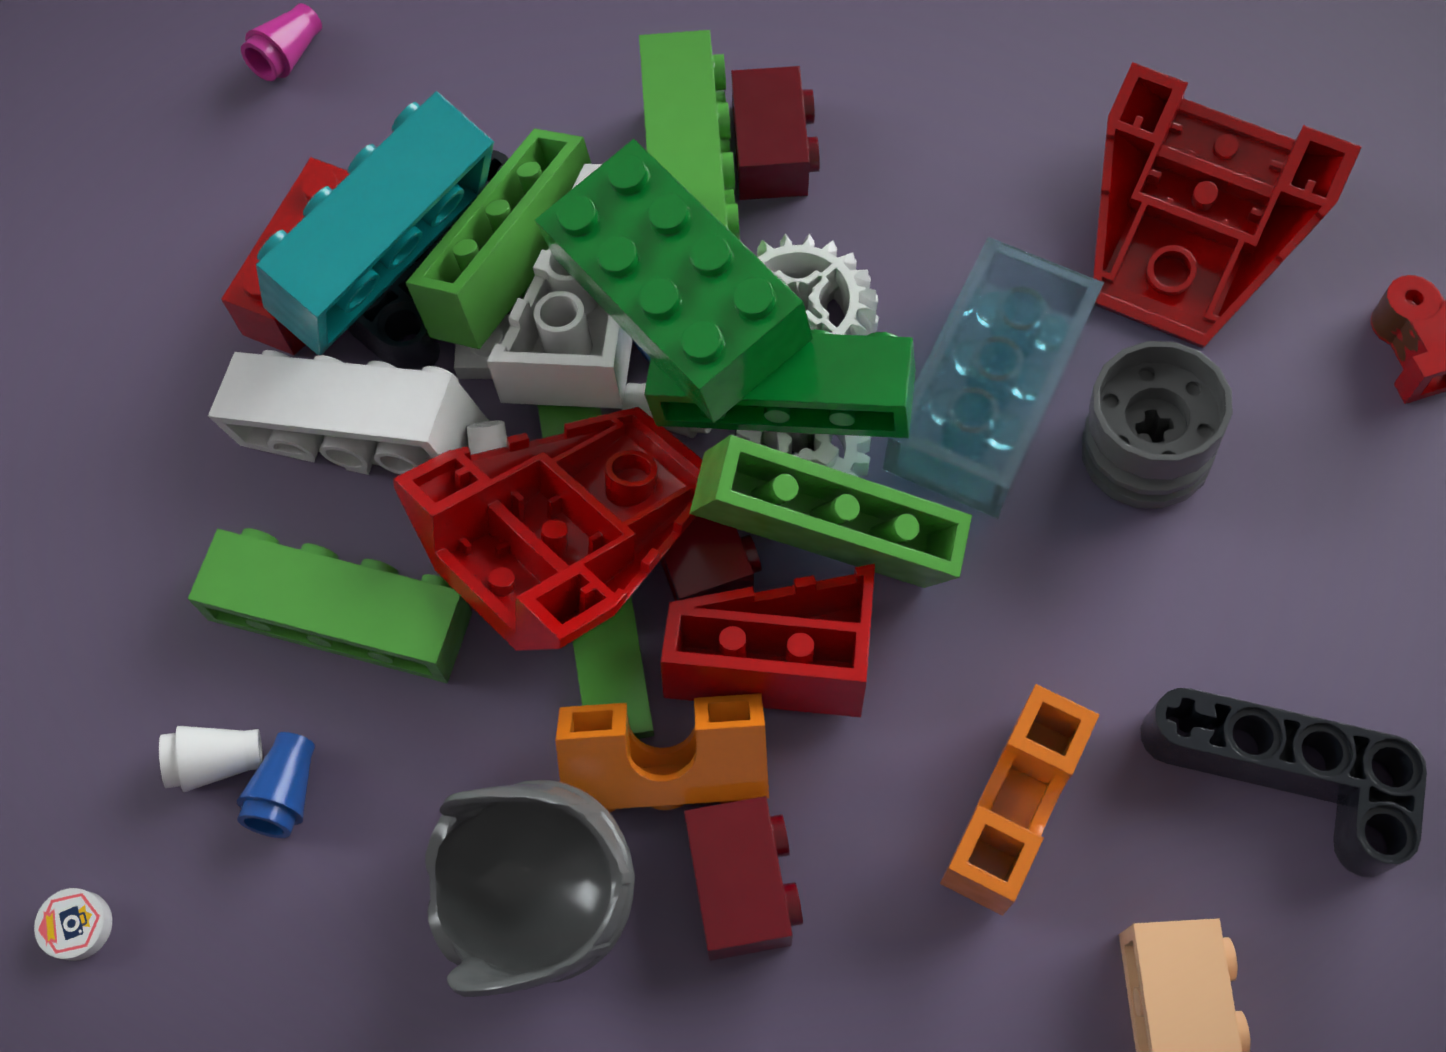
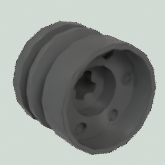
M1146 341L1122 349L1105 363L1093 386L1089 414L1086 418L1082 435V461L1092 482L1110 498L1134 508L1162 509L1186 501L1200 489L1207 479L1233 414L1232 390L1220 367L1196 349L1167 341Z

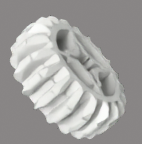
M786 233L780 240V247L775 249L761 240L760 245L757 247V257L804 302L811 330L819 329L833 334L866 336L877 331L879 319L878 315H876L878 295L876 290L870 289L871 278L868 274V269L856 270L857 261L854 258L853 252L837 258V247L833 240L822 249L816 248L810 233L803 241V245H792V241ZM833 299L840 305L845 315V318L838 327L829 321V313L827 312V304Z

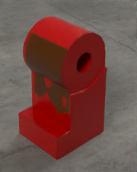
M1416 275L1401 276L1393 280L1372 312L1370 322L1378 338L1391 345L1403 368V371L1394 382V386L1404 404L1446 392V300H1444L1440 291L1429 280Z

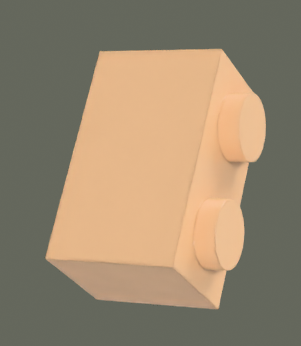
M1220 918L1133 923L1119 934L1136 1052H1250L1251 1043L1248 1023L1242 1011H1235L1230 982L1235 981L1237 978L1236 952L1231 939L1222 935Z

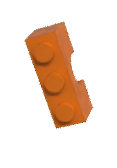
M1035 684L941 879V885L1002 916L1007 912L1020 892L1044 839L1042 833L1066 783L1074 773L1100 714Z
M762 694L694 698L695 725L691 734L681 743L665 748L647 745L634 735L629 725L627 703L560 707L555 739L560 782L588 793L601 803L609 813L623 808L652 807L658 810H672L684 804L710 802L724 804L763 796L769 798Z

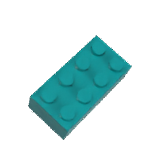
M437 91L421 106L417 102L409 104L395 119L391 127L393 133L378 147L374 144L365 146L350 163L347 170L349 175L334 190L329 186L319 190L303 210L304 218L289 233L280 230L273 234L258 252L257 259L259 262L256 264L263 308L317 355H322L467 210L486 187L494 141Z

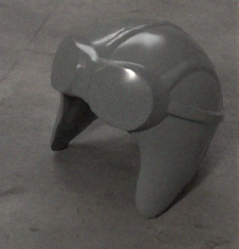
M553 780L523 781L513 785L454 793L444 800L439 809V812L443 815L433 829L425 854V865L430 879V901L427 913L428 924L439 949L447 960L459 965L447 976L448 985L455 993L463 997L490 996L527 990L547 983L561 982L591 969L611 951L621 936L629 918L633 903L635 873L625 837L614 818L601 803L579 788Z

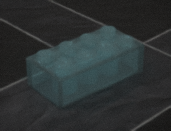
M988 237L914 385L909 438L888 437L883 470L998 519L1086 330L1104 282Z

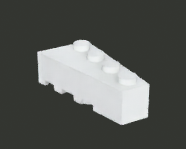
M584 164L573 188L602 164ZM550 248L548 250L542 249L533 266L535 276L524 299H517L508 317L510 327L502 343H495L487 359L500 402L623 409L633 339L554 258Z
M265 350L262 354L234 352L208 415L212 421L240 446L315 462L317 454L320 452L326 459L345 467L346 470L369 475L372 464L382 466L393 473L401 475L448 450L468 446L466 427L471 424L489 421L460 385L458 378L453 373L440 367L426 366L422 370L402 369L382 361H369L367 365L343 363L336 358L325 355L315 356L314 360L292 358L274 350Z

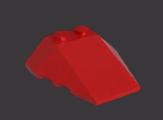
M1132 62L1107 119L1091 304L1204 348L1336 205L1362 146L1305 125L1301 128L1296 139L1287 137L1184 98L1188 82Z
M640 407L565 423L564 433L529 441L527 433L507 437L506 447L472 455L468 446L448 450L393 478L394 489L435 571L516 651L561 649L613 617L695 519L696 516L690 514V509L702 459L663 426H656L654 419Z

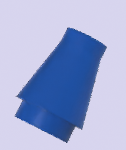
M279 732L276 735L272 748L237 799V805L241 808L237 821L243 827L261 835L287 838L291 835L293 826L303 822L310 763L315 749V744L311 740L291 732Z

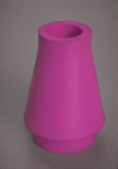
M299 3L290 11L249 30L245 36L246 42L241 45V54L245 63L257 76L266 81H274L277 77H287L314 36L322 30L321 20L312 8Z

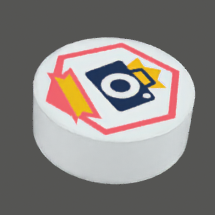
M78 888L64 889L50 896L40 907L35 919V937L41 949L50 956L69 961L82 960L95 954L107 941L112 929V913L106 901L99 895Z

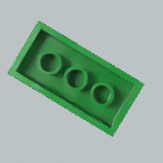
M632 139L535 219L554 258L713 423L813 339L804 302L635 139Z

